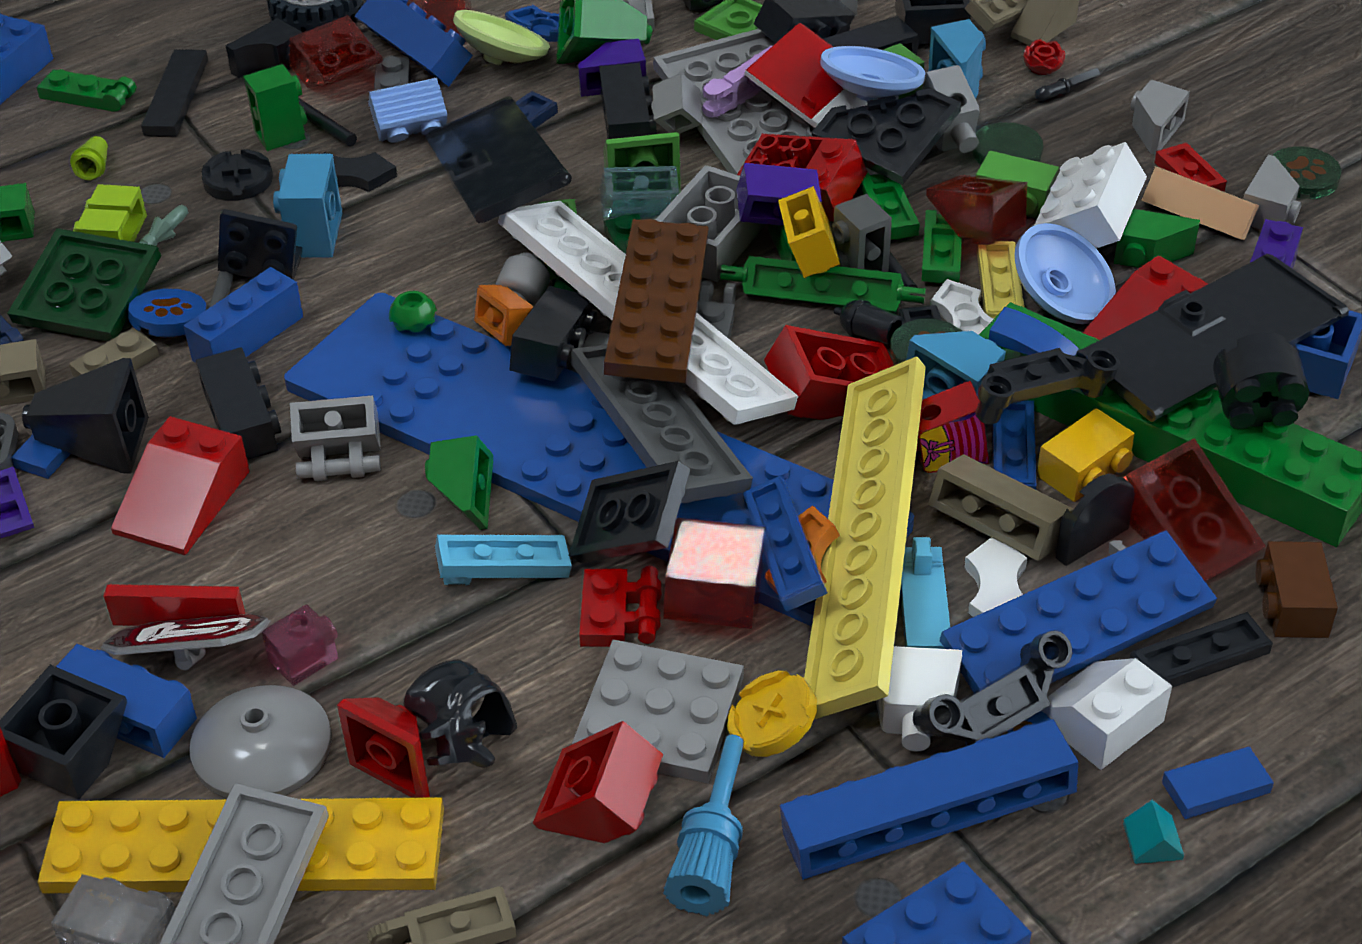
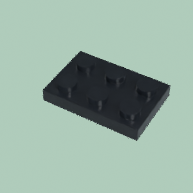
M680 461L592 480L568 556L579 563L668 548L674 534V525L679 507L686 492L685 487L690 468Z

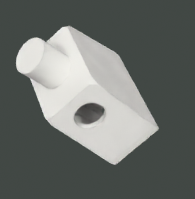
M894 646L888 697L876 700L881 729L886 733L902 734V745L906 749L911 751L925 750L930 746V736H941L919 732L913 724V713L930 698L943 694L952 695L956 698L962 650Z

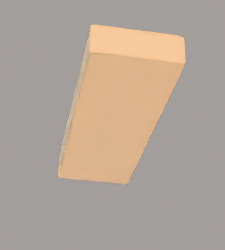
M1156 166L1141 200L1179 216L1198 219L1200 224L1241 240H1245L1259 207L1255 203Z

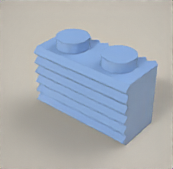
M437 78L369 92V107L379 141L387 139L389 142L395 143L405 140L411 134L422 132L423 135H427L430 131L447 123V110Z

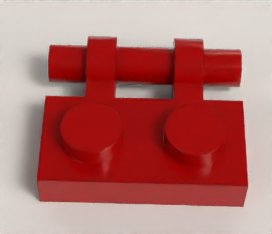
M646 566L642 568L641 578L637 582H628V569H584L579 632L580 647H610L612 640L625 642L626 633H638V640L644 644H650L655 641L656 631L661 625V613L657 609V601L662 596V583L658 579V570L655 567ZM627 603H639V608L636 611H627Z

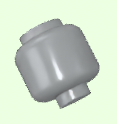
M520 253L519 255L509 257L504 262L496 280V285L508 287L532 306H535L547 290L550 283V273L541 259L531 253Z

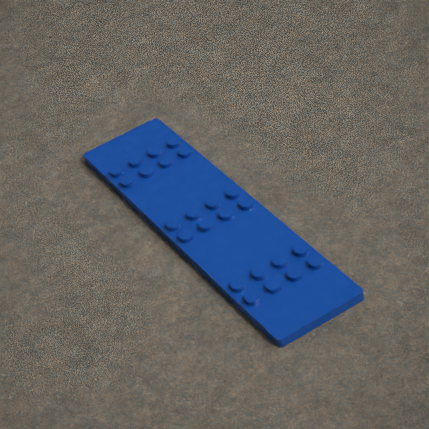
M385 293L374 294L284 375L287 391L308 401L373 395L378 411L379 433L428 455L430 454L431 442L477 435L494 455L491 483L578 522L592 480L647 468L578 373L564 368L555 381L509 371L511 346H505L499 340L436 314L435 322L427 325L421 332L398 331L394 323L389 321V309L396 298ZM717 431L753 477L751 488L782 475L798 515L814 506L828 519L833 479ZM743 493L681 503L674 525V534L668 548L647 551V553L812 627L816 599L786 612L779 595L767 583L764 576L769 567ZM910 511L906 539L913 531L914 515Z

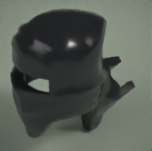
M460 659L444 661L428 668L412 683L404 696V707L428 725L419 733L420 738H434L437 742L438 755L426 759L428 766L469 762L477 767L487 768L494 764L495 757L489 749L482 745V739L489 735H511L517 729V722L511 704L501 688L495 682H492L487 675L479 673L476 667ZM484 696L479 710L472 716L471 707Z

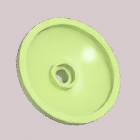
M458 10L455 12L453 22L459 33L470 46L483 53V59L497 65H501L503 61L522 63L539 59L548 53L549 43L538 34L523 26L482 12L471 10Z

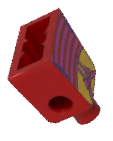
M971 381L922 400L916 453L923 471L927 473L938 472L939 467L963 454L982 464H989L985 423L976 417L975 412L979 399Z

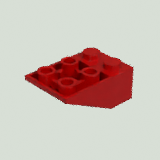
M762 134L744 162L816 169L820 185L821 204L828 220L833 222L835 206L852 200L867 174L865 163L855 139ZM742 165L741 169L739 170V172L737 173V175H739V176L741 175L743 165Z

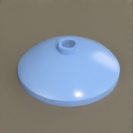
M839 46L829 48L823 51L820 64L825 73L842 88L857 94L856 97L864 101L894 95L896 97L911 92L921 86L925 79V70L919 64L906 57L884 50L859 46Z
M1043 223L1032 226L1019 238L1014 255L1019 279L1033 301L1052 316L1075 324H1090L1116 294L1114 278L1107 262L1088 240L1075 231L1061 225Z

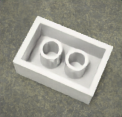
M1124 142L1113 147L1106 145L1089 156L1081 159L1074 157L1062 164L1060 172L1050 188L1045 204L1040 209L1035 225L1050 223L1067 227L1080 234L1095 248L1120 241L1147 177L1127 143Z

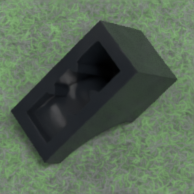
M278 18L225 45L230 72L237 78L281 64L289 71L307 61L303 33Z

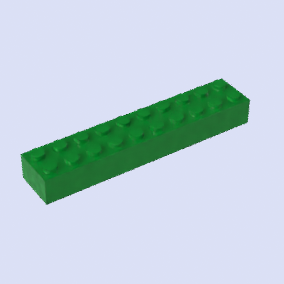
M1012 302L1006 306L1052 327L1075 344L1079 350L1099 341L1095 337L1086 335ZM1000 313L979 334L981 337L989 339V331ZM998 346L1006 351L1004 361L1027 356V354ZM1107 386L1103 395L1098 398L1088 397L1081 392L1080 388H1073L1028 400L1034 401V411L1067 426H1071L1092 410L1098 408L1135 433L1132 446L1133 456L1334 547H1338L1362 513L1361 451L1352 449L1294 423L1281 427L1276 426L1273 422H1263V426L1233 428L1229 423V419L1223 413L1219 393L1215 389L1206 392L1154 422L1146 419L1138 410Z

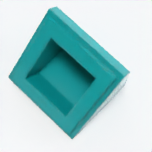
M1150 800L1124 819L1123 825L1134 864L1184 859V853L1173 817L1156 802Z

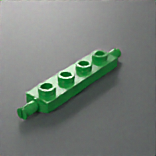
M749 256L744 267L722 264V272L735 274L720 273L721 281L742 282L744 294L750 296L842 307L850 301L864 299L872 305L892 313L897 312L901 301L924 305L925 297L910 294L926 296V288L904 286L900 273L834 266L823 273L813 274L804 278L796 261Z

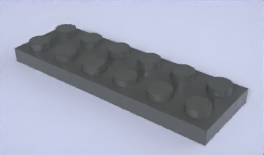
M607 344L572 349L570 363L645 466L648 468L680 461L690 468L685 487L686 492L681 503L743 493L751 488L753 477L678 382L604 375V359Z

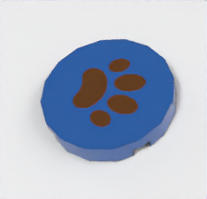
M158 289L136 296L129 303L128 313L129 322L136 330L140 331L142 327L148 329L149 335L176 337L185 335L183 325L207 309L203 298L191 291Z

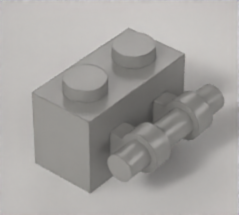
M373 395L290 403L293 446L299 458H312V461L296 462L297 479L314 478V481H325L328 479V476L351 474L352 478L365 477L367 472L381 471L379 455L363 456V452L381 450L378 411ZM349 453V458L326 460V455Z

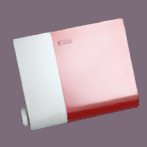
M799 23L744 72L746 77L814 128H816L831 108L846 105L847 109L867 106V101L857 98V94L842 88L825 73L820 64L823 51L833 46L802 23Z

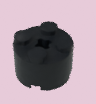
M1256 333L1236 340L1238 346L1226 353L1224 348L1217 354L1213 363V372L1223 413L1229 419V423L1233 428L1263 426V422H1273L1276 426L1284 427L1297 421L1299 417L1298 412L1308 401L1309 388L1299 351L1294 343L1293 346L1286 342V338L1279 334Z

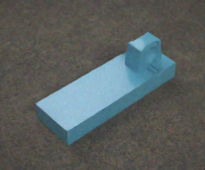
M437 535L435 543L440 578H443L444 585H469L472 578H569L572 567L564 535Z
M914 537L912 547H905L900 588L905 647L945 649L939 639L942 631L950 628L942 547H931L930 537Z

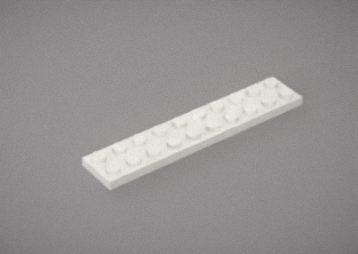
M561 201L521 206L499 216L498 223L513 238L519 240L533 252L535 257L541 259L554 270L556 275L567 281L581 296L595 305L603 315L613 320L625 253ZM696 313L686 384L700 398L706 400L727 421L734 425L795 409L798 399L797 394Z

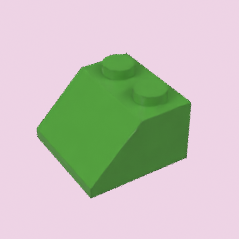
M678 132L608 139L605 141L603 147L604 173L610 203L676 196L681 192Z

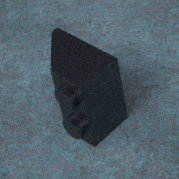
M50 664L0 720V728L18 773L79 800L109 765L127 700L125 696Z

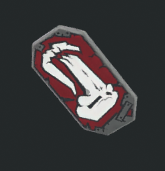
M251 613L150 622L119 631L103 643L101 650L113 655L173 650L177 667L187 670L204 657V648L225 646L254 638L271 624V620H268L267 617Z

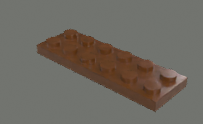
M654 219L632 220L604 359V375L686 383L709 226H699L693 223L659 222Z

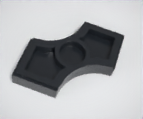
M376 152L354 158H343L333 155L338 187H356L370 192L398 177L396 166Z

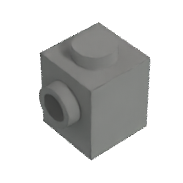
M680 73L653 85L651 107L654 121L669 133L678 132L680 134L702 125L701 89L686 76Z

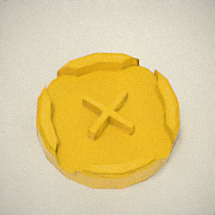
M774 671L759 676L747 684L739 693L742 699L738 702L736 708L732 704L728 714L727 729L730 735H738L744 740L742 749L744 752L751 756L768 757L782 753L798 743L811 728L817 713V698L803 677L796 674L797 676L790 675L787 671Z

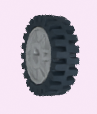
M267 0L271 21L278 18L301 31L303 36L308 34V38H316L317 33H321L322 37L329 36V31L337 34L341 32V27L345 29L352 26L351 22L356 23L358 21L355 15L363 6V0Z

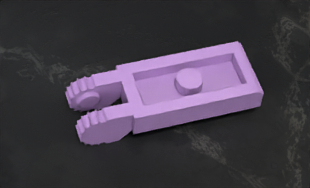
M772 45L759 54L754 55L736 69L729 71L727 75L723 76V79H712L708 84L706 83L703 88V95L708 101L705 100L703 102L702 108L705 116L717 118L730 109H735L737 105H741L745 100L750 99L763 90L746 77L744 72L768 51Z

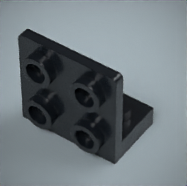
M223 209L220 214L218 271L255 278L272 267L294 280L302 258V247L296 246L297 225Z

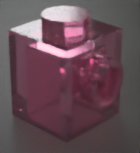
M307 604L262 631L268 661L293 686L338 659L335 639L338 638L335 626L327 616L322 615L320 617Z

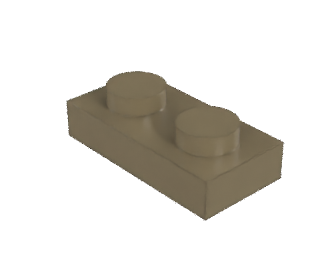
M132 328L100 347L87 352L82 357L69 363L72 375L77 377L119 359L131 358L134 370L159 357L157 345L140 331Z

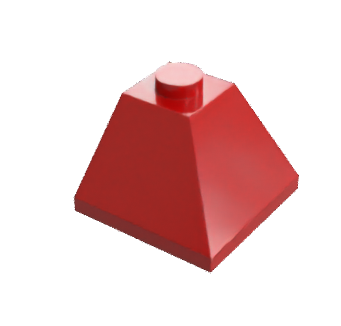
M379 697L342 699L337 704L349 764L411 798H430L416 716L404 706H395Z

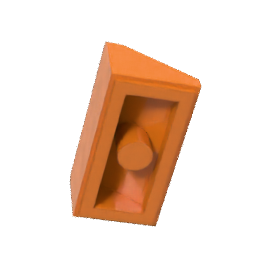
M479 285L477 288L474 321L502 344L511 346L512 335L534 306L508 287L501 285Z

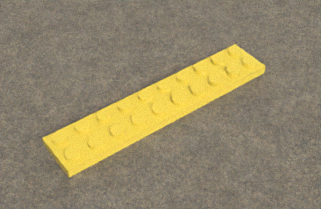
M917 356L848 384L828 519L835 525L840 536L829 545L822 557L821 571L827 581L825 587L828 594L817 598L815 602L804 679L817 698V713L814 720L888 697L926 366Z

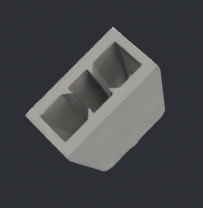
M956 65L928 71L926 73L924 89L931 88L961 102V112L935 145L942 151L959 148L962 153H968L974 150L979 143L975 132L980 110L960 66Z

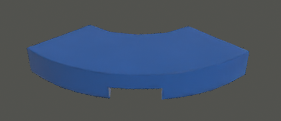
M535 5L505 13V20L533 31L546 41H558V13L540 10Z

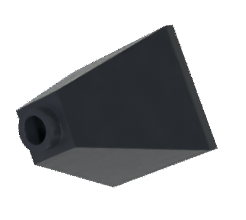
M131 358L119 359L34 394L31 404H26L22 411L23 425L26 429H31L35 440L123 474L132 473L149 419Z

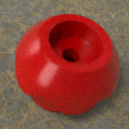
M1037 39L1025 48L1023 59L1026 66L1033 73L1050 75L1063 65L1065 51L1061 49L1056 41L1045 42L1044 40Z

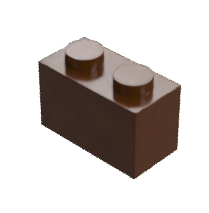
M1268 541L1264 558L1257 560L1255 574L1257 585L1264 587L1263 615L1265 619H1271L1274 637L1329 638L1338 607L1322 542Z

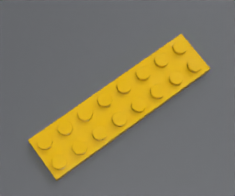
M442 797L300 799L326 806L329 817L297 891L436 890L444 815ZM227 799L59 801L38 878L41 892H184Z

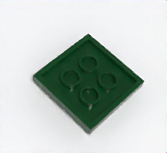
M57 228L7 314L12 323L110 341L120 334L129 317V303L142 293L161 258V253L158 247L154 245Z

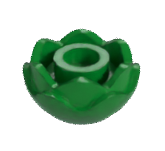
M407 291L398 295L392 302L389 309V321L394 323L398 331L409 330L417 333L421 332L427 325L435 322V312L438 310L434 301L420 291Z

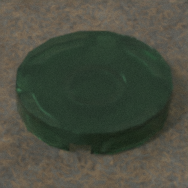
M998 122L986 125L975 134L979 143L973 150V157L980 165H982L989 151L1037 162L1041 160L1043 139L1035 130L1028 126L1014 122Z

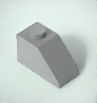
M1152 79L1141 91H1136L1130 108L1134 111L1133 128L1148 151L1156 155V151L1164 147L1184 122L1190 91Z
M1269 154L1244 193L1243 198L1259 205L1251 224L1252 227L1262 229L1265 219L1295 223L1301 208V202L1296 201L1299 185L1279 160Z

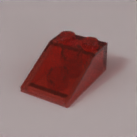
M1195 438L1128 473L1124 477L1133 486L1135 491L1130 526L1144 539L1167 530L1205 582L1266 547Z

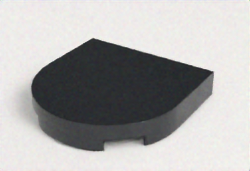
M1110 473L1099 476L1080 491L1084 497L1077 504L1073 512L1066 509L1060 524L1055 557L1063 565L1068 566L1129 529L1135 491L1127 480Z

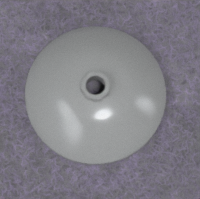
M279 685L250 687L223 698L202 716L193 731L190 741L191 762L199 780L212 792L222 797L228 798L234 783L286 795L307 783L323 766L331 747L332 734L330 723L322 706L314 698L300 690Z

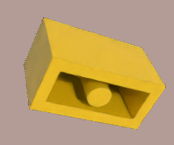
M814 186L779 199L778 202L788 244L803 277L806 278L813 274L823 273L834 266L840 265L829 220Z
M1095 408L1040 447L1037 477L1071 501L1076 502L1084 496L1080 491L1092 480L1109 473H1121L1129 466L1133 458L1132 446L1135 433L1098 408Z

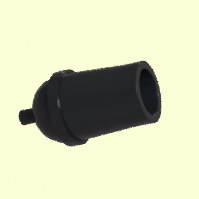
M867 300L850 301L843 308L836 307L834 309V314L840 316L842 327L852 337L856 338L859 336L893 346L899 341L903 333L904 319L902 316L874 306Z

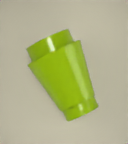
M93 136L72 153L70 164L73 172L79 178L92 180L104 173L108 150L107 142L99 136Z

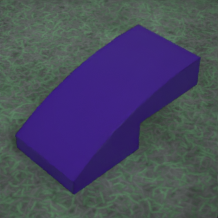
M14 466L0 471V539L35 528Z

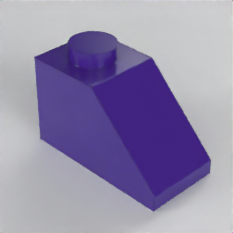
M639 38L606 42L579 63L580 96L601 95L599 66L640 63L642 76H646V59Z

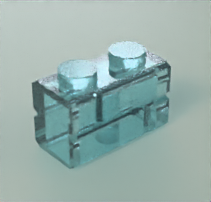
M676 166L603 168L600 184L603 219L618 218L622 215L639 213L641 218L659 216L679 194Z

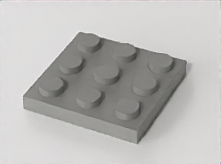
M612 640L572 744L624 721L663 753L657 773L709 784L727 730L729 710L732 704L735 705L744 678V665Z

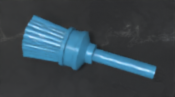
M728 735L725 739L709 802L703 806L690 809L683 817L682 829L677 839L679 851L668 874L663 893L667 899H670L669 902L680 910L685 909L687 912L708 916L709 913L715 914V912L717 913L719 910H724V907L729 906L733 861L737 858L739 843L743 835V827L740 821L732 815L731 810L728 808L744 745V740L738 735Z

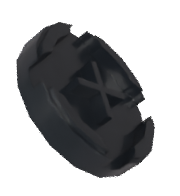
M249 149L240 150L241 154L232 155L231 151L219 153L203 165L201 179L205 192L213 198L224 201H240L257 196L264 192L272 183L273 171L269 159L262 153Z

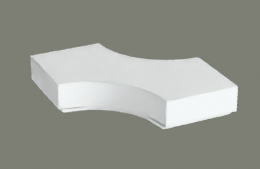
M949 279L945 280L930 301V306L937 305L940 316L950 325V332L973 331L979 335L993 320L979 305L981 290Z
M992 537L967 555L964 567L975 579L979 589L976 597L969 603L968 614L975 617L1023 595L1017 580L1026 569L1027 557Z

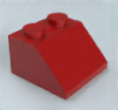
M624 721L563 748L532 824L541 830L604 844L624 835H631L640 827L644 820L645 814L643 810L650 791L657 783V771L663 753Z

